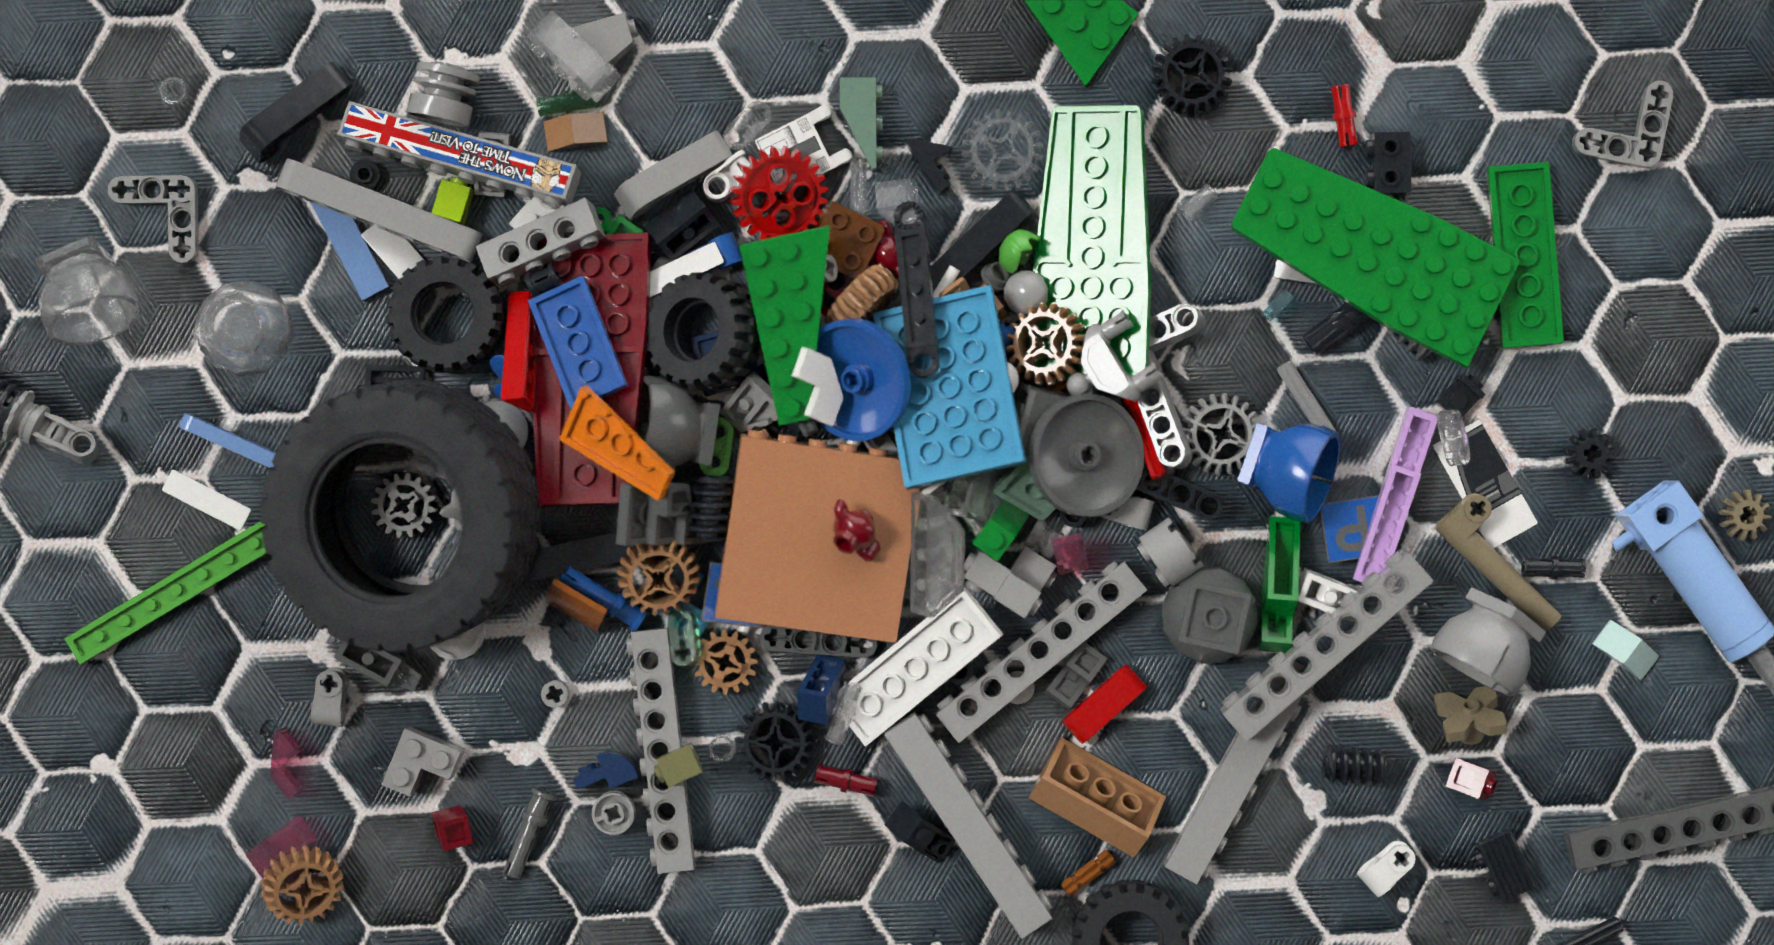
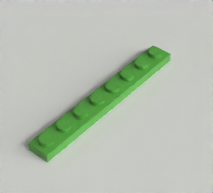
M261 521L66 637L65 641L80 665L84 664L266 555L262 537V530L265 529V524H262Z

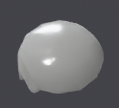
M1030 270L1019 271L1009 277L1004 286V300L1009 309L1014 313H1023L1029 316L1028 307L1032 306L1038 312L1039 303L1046 304L1048 301V287L1044 282V277Z

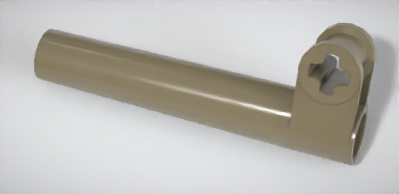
M1477 493L1468 494L1436 524L1434 529L1526 616L1547 632L1559 621L1561 614L1476 531L1490 516L1492 507L1489 500ZM1471 502H1482L1479 506L1482 509L1480 514L1476 512L1470 514L1472 511Z

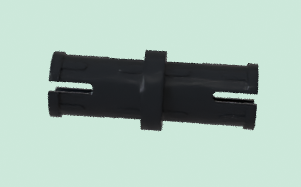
M1549 556V558L1543 559L1523 557V563H1521L1523 577L1543 576L1549 577L1550 580H1557L1558 577L1584 578V573H1586L1584 559H1558V556Z

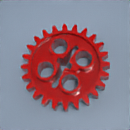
M771 146L770 155H767L760 149V158L758 160L750 155L748 156L751 163L749 167L740 164L739 167L744 174L743 176H733L739 182V186L730 187V190L738 194V197L732 198L730 203L739 206V208L733 211V215L736 217L744 216L739 221V225L741 227L750 225L747 230L748 234L753 236L758 232L757 239L761 240V238L768 235L769 237L796 233L801 230H809L807 227L809 223L815 226L819 225L814 217L816 214L821 215L823 212L819 208V204L828 203V200L821 196V193L828 191V188L824 185H819L825 179V176L823 174H815L820 167L816 163L809 165L811 161L810 156L806 154L800 159L801 151L796 148L790 155L787 146H783L780 153H778L776 147ZM782 167V177L777 181H771L770 175L772 170ZM795 173V179L790 181L791 175ZM800 185H805V195L800 199H795V189ZM777 190L784 195L781 200L774 196ZM759 191L764 192L763 202L759 205H753V195ZM787 209L788 216L786 220L776 223L775 216L777 212ZM768 210L767 215L762 217V213Z

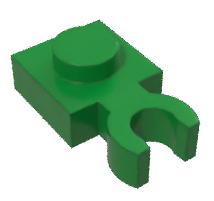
M598 207L596 210L604 216V221L601 225L607 234L646 232V230L622 214H618L614 220L608 209Z

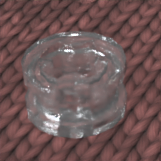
M169 77L161 83L159 93L165 102L178 105L187 99L189 88L184 80L177 77ZM176 83H179L180 87L178 90L181 95L178 98L173 96V99H170L168 86L170 84L176 86Z
M727 734L716 735L709 744V754L718 762L729 761L735 754L736 743ZM722 740H726L728 742L727 746H731V751L725 752L723 756L717 755L718 750H714V744H720Z

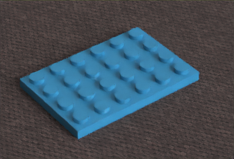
M991 285L934 298L940 368L929 379L917 378L909 370L911 381L909 402L902 418L894 426L904 487L907 490L1026 463L997 307ZM902 306L873 313L875 324L884 329L896 341L908 362ZM927 355L921 356L916 362L917 369L920 371L929 369L928 367L932 363L931 357Z

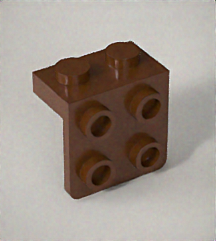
M832 201L830 207H825L819 219L820 227L830 225L827 255H831L835 259L838 272L855 280L867 269L885 233V228L881 224Z

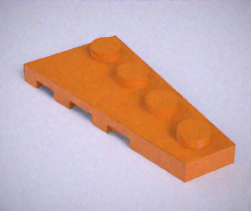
M588 385L580 388L559 440L658 501L663 499L675 471Z

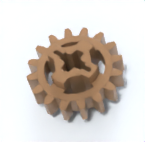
M723 629L719 637L715 631H712L710 633L712 640L708 641L702 638L700 641L704 648H695L694 650L696 654L700 655L699 659L692 661L693 665L700 667V670L694 675L695 677L703 675L705 679L701 685L704 687L708 683L712 684L711 692L713 693L719 687L722 688L724 695L728 694L729 687H733L737 693L740 691L739 683L742 682L746 686L750 684L746 677L747 675H756V671L751 668V665L758 663V659L751 658L750 655L756 648H747L746 644L749 638L746 637L742 641L739 640V631H735L732 636H728L727 629ZM718 642H727L725 648L718 652L710 650V647ZM737 646L744 653L745 663L740 661L736 655ZM725 654L730 655L729 661L736 666H727L724 670L720 668L721 662L717 661L716 658H722ZM705 660L712 663L715 670L713 677L706 669ZM732 672L741 674L733 681L723 682L727 674Z

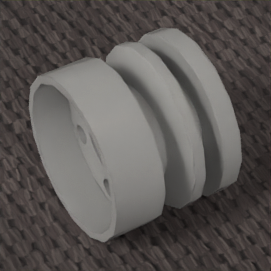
M440 61L417 62L416 70L428 74V78L415 76L413 82L426 89L425 93H410L406 113L434 122L458 127H469L473 107L461 102V97L476 96L477 92L465 87L464 83L477 85L479 84L480 76L450 63Z

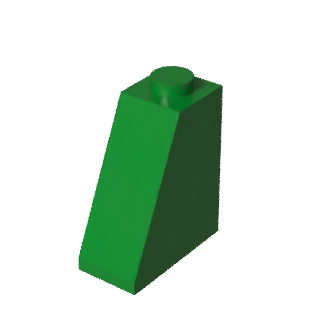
M1003 499L971 543L995 561H998L1030 514Z

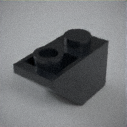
M901 801L884 824L905 844L937 863L941 862L956 841L951 834L903 801Z

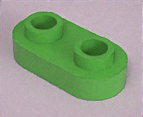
M718 417L717 427H722L725 430V434L722 438L715 437L712 456L719 457L721 464L717 468L706 464H699L701 470L706 475L722 476L730 467L734 428L727 419Z

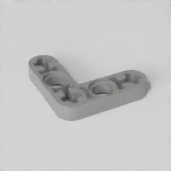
M1655 81L1645 88L1634 136L1594 128H1584L1573 136L1572 147L1574 151L1581 156L1639 168H1648L1655 165L1662 155L1673 100L1672 87L1665 81ZM1658 87L1661 88V93L1665 94V98L1659 100L1657 109H1663V113L1657 110H1647V107L1651 108L1655 105L1656 97L1651 95V92L1657 90ZM1648 116H1654L1660 122V128L1656 133L1648 132L1645 129L1644 122ZM1588 134L1591 141L1600 142L1602 137H1605L1602 144V154L1598 153L1600 146L1593 145L1585 150L1584 144L1580 143V139ZM1641 136L1648 139L1657 138V143L1655 141L1650 142L1649 152L1653 153V157L1647 159L1646 162L1643 161L1644 157L1639 155V151L1645 149L1647 145V140H1641ZM1612 140H1619L1623 143L1624 152L1621 156H1614L1610 153L1609 144Z
M182 175L119 176L110 181L108 184V195L119 204H168L169 255L176 262L184 264L191 263L196 259L199 252L198 187L194 180ZM140 181L138 184V194L134 192L125 193L124 198H122L120 194L116 193V188H120L122 182H124L126 187L137 188L136 182ZM155 181L160 185V194L156 198H149L145 193V188L148 183ZM166 181H170L169 187H181L184 181V184L190 187V192H185L183 198L180 193L168 192ZM182 211H187L191 216V223L186 228L178 227L175 221L177 214ZM176 232L191 233V238L185 236V245L191 247V251L185 253V258H182V254L176 251L177 247H182V237H176Z

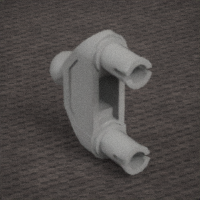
M1124 310L1103 324L1094 323L1088 327L1081 364L1087 373H1075L1068 379L1067 388L1072 395L1087 394L1093 383L1099 390L1136 401L1142 395L1143 390L1164 379L1162 372H1159L1160 369L1155 362H1152L1133 376L1128 375L1110 345L1111 339L1133 327L1131 320L1128 321L1129 317Z

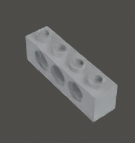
M583 198L475 247L488 279L495 285L505 286L515 282L516 277L524 273L531 274L542 270L544 265L551 261H562L569 258L572 252L580 248H592L599 243L598 240L606 236L594 205L588 199ZM574 226L573 235L569 238H564L566 229ZM547 238L546 246L542 250H537L538 242ZM519 251V258L515 262L510 263L511 254Z

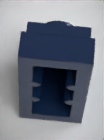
M816 655L797 690L799 720L828 724L837 707L838 691L846 670L845 659Z

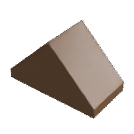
M603 112L570 113L543 122L548 152L608 143Z

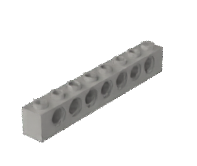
M1404 550L1402 553L1397 551L1385 561L1387 565L1378 574L1376 571L1370 573L1361 582L1363 587L1356 593L1351 591L1343 596L1338 602L1340 606L1332 613L1327 611L1315 621L1317 626L1308 634L1305 631L1299 634L1292 641V648L1285 654L1282 651L1277 653L1268 662L1270 667L1263 673L1259 671L1254 673L1246 680L1245 684L1247 686L1238 694L1234 691L1222 701L1224 706L1220 709L1221 713L1246 742L1433 582L1432 578L1409 552ZM1392 576H1400V587L1395 591H1389L1387 589L1388 579ZM1369 596H1376L1378 599L1377 607L1371 611L1364 610V600ZM1344 617H1354L1355 624L1352 629L1348 631L1340 629V622ZM1323 636L1331 637L1332 643L1327 650L1320 651L1317 649L1316 644L1319 638ZM1300 656L1307 657L1308 665L1304 670L1297 671L1293 668L1296 658ZM1274 677H1284L1285 685L1282 689L1277 691L1270 689V682ZM1258 696L1262 698V704L1259 709H1247L1246 704L1251 697Z
M1116 561L1110 563L1101 571L1104 576L1096 583L1090 580L1078 590L1080 596L1073 602L1066 599L1054 609L1057 615L1049 621L1045 618L1040 620L1031 628L1033 632L1031 636L1026 640H1023L1022 637L1018 638L1007 647L1010 653L1004 658L1000 659L998 656L993 658L984 666L986 672L978 679L975 675L971 676L967 682L960 686L963 689L962 692L955 697L949 694L937 704L939 710L936 712V716L958 743L1147 591L1124 561L1119 564ZM1110 583L1114 584L1118 590L1116 598L1111 601L1104 600L1101 595L1103 586ZM1083 603H1091L1094 607V615L1088 620H1083L1078 616V608ZM1059 622H1067L1070 625L1071 633L1067 638L1060 639L1055 636L1054 628ZM1036 641H1043L1048 647L1047 653L1041 658L1034 657L1030 651L1032 644ZM1019 660L1024 664V671L1020 676L1013 677L1008 674L1007 666L1011 661ZM990 679H995L1001 684L999 693L994 696L987 695L983 690L985 682ZM967 698L977 702V710L970 715L964 714L960 710L961 702Z
M669 627L632 631L631 638H627L626 643L628 656H633L635 668H630V680L632 686H637L638 698H633L635 716H640L641 728H637L636 733L638 746H643L645 758H640V770L642 777L647 776L648 788L643 789L645 807L650 806L651 818L646 820L648 837L653 836L655 847L650 849L651 866H657V874L694 870L696 864L686 780L669 788L658 786L654 766L658 765L656 761L658 757L652 751L653 745L657 742L666 744L669 752L682 747ZM646 652H653L657 655L658 665L655 668H647L643 664L642 658ZM649 682H656L661 686L662 693L660 697L651 698L647 695L646 686ZM659 712L664 716L665 724L662 728H654L650 724L649 716L651 713ZM665 802L672 804L675 808V815L671 818L663 817L659 812L660 804ZM666 833L675 834L678 837V846L674 848L666 847L662 841L663 835Z

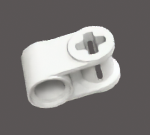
M743 149L728 158L719 168L705 178L703 183L704 193L710 201L715 203L723 202L734 194L730 187L739 186V182L733 176H743V172L737 165L740 166L742 164L747 167L751 165L745 158L746 153ZM720 180L725 183V191L720 195L712 194L708 189L712 181Z
M1393 841L1375 857L1368 860L1358 870L1357 875L1377 897H1380L1388 892L1403 875L1412 869L1415 864V854L1405 842ZM1399 851L1404 855L1405 860L1402 862L1398 859L1396 860L1394 854Z

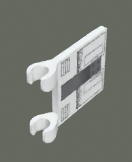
M827 105L820 106L812 112L754 140L758 149H762L767 155H770L771 146L776 147L778 153L781 152L783 146H787L790 155L796 148L801 151L800 159L807 154L811 157L809 165L816 163L820 167L815 174H824L853 160V155L847 148L829 157L814 126L832 117V112ZM777 167L771 172L774 181L779 180L783 175L782 167ZM795 173L791 175L790 181L795 179Z

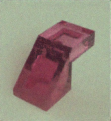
M1082 533L1051 540L1058 575L1089 568Z
M284 727L274 733L270 777L285 796L291 799L299 794L303 787L285 765L304 750Z
M299 815L245 855L263 879L265 878L263 874L264 869H272L270 860H280V851L288 855L291 853V846L295 847L297 851H301L304 844L309 846L317 838Z

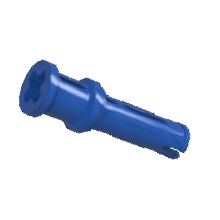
M571 565L565 568L566 574L574 579L562 573L559 578L560 582L608 609V617L618 618L629 625V630L633 632L637 630L643 622L647 611L642 613L640 607H632L630 601L624 598L622 593H612L574 569Z

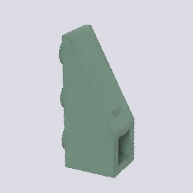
M876 77L840 78V112L871 170L877 171V164H883V146H877V134H882L883 123L882 115H877L876 104H882V85H876Z

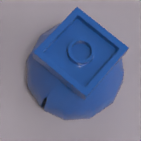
M1257 423L1237 481L1260 490L1277 513L1294 521L1308 523L1315 519L1323 507L1332 486L1311 477L1315 475L1334 481L1341 445L1338 432L1325 426L1307 423L1277 432L1268 426Z

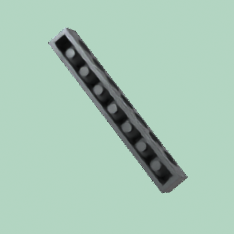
M1774 785L1565 830L1563 834L1570 866L1576 870L1580 869L1581 873H1589L1599 870L1598 865L1610 863L1611 867L1628 864V859L1640 857V860L1654 859L1658 857V852L1669 850L1670 854L1681 853L1688 850L1687 846L1699 844V847H1709L1718 844L1717 839L1726 837L1729 838V841L1747 838V833L1758 831V834L1773 833L1774 814L1772 807L1774 805ZM1752 807L1754 810L1753 819L1749 822H1744L1742 817L1744 810ZM1722 813L1725 822L1721 828L1715 829L1713 819L1717 814ZM1688 820H1693L1695 823L1694 832L1690 835H1685L1683 832L1684 824ZM1663 826L1666 831L1663 840L1656 842L1653 838V833L1656 828ZM1629 833H1634L1636 836L1634 846L1625 848L1623 843L1625 836ZM1604 839L1607 844L1606 850L1602 854L1596 855L1594 844L1598 840Z

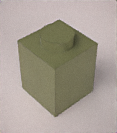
M692 742L659 756L656 759L658 765L654 766L659 781L661 783L666 781L668 788L700 774L704 770Z

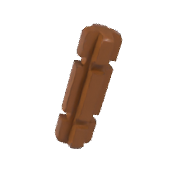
M1104 850L1097 855L1095 861L1094 859L1090 860L1074 872L1072 878L1069 876L1062 881V888L1069 896L1074 895L1080 890V886H1086L1101 875L1104 868L1107 870L1115 864L1114 857L1108 850Z

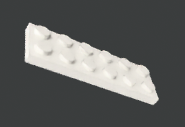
M964 587L838 691L836 710L866 747L1004 634L969 590Z

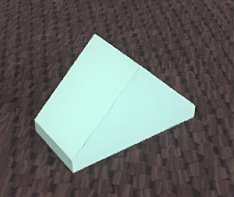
M1612 620L1608 621L1592 642L1595 647L1639 680L1643 679L1659 657L1641 638Z

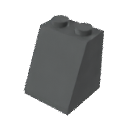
M1022 381L1015 407L1024 451L1029 452L1033 429L1042 414L1055 402L1068 396H1073L1072 394Z

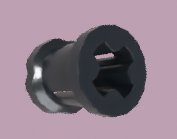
M553 262L547 264V268L532 275L530 273L524 274L525 282L533 298L554 287L563 285L560 273Z

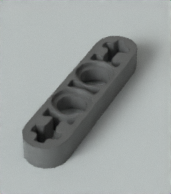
M767 625L760 634L762 646L767 650L778 652L865 658L873 655L877 648V640L867 639L873 643V646L867 647L866 652H860L859 646H850L852 652H845L847 636L840 635L843 641L842 646L837 650H830L825 645V638L829 634L808 631L812 636V644L807 648H801L796 644L795 636L798 632L807 630L792 629L793 631L790 636L791 648L785 647L786 641L778 640L776 645L772 646L770 645V640L765 639V634H770L771 629H777L778 635H787L786 629L792 628ZM857 637L851 638V640L859 641L861 639Z

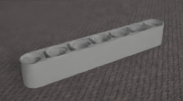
M286 159L275 186L277 189L368 225L373 226L376 224L379 229L470 263L473 262L477 252L475 246L480 244L483 234L471 228L292 159Z

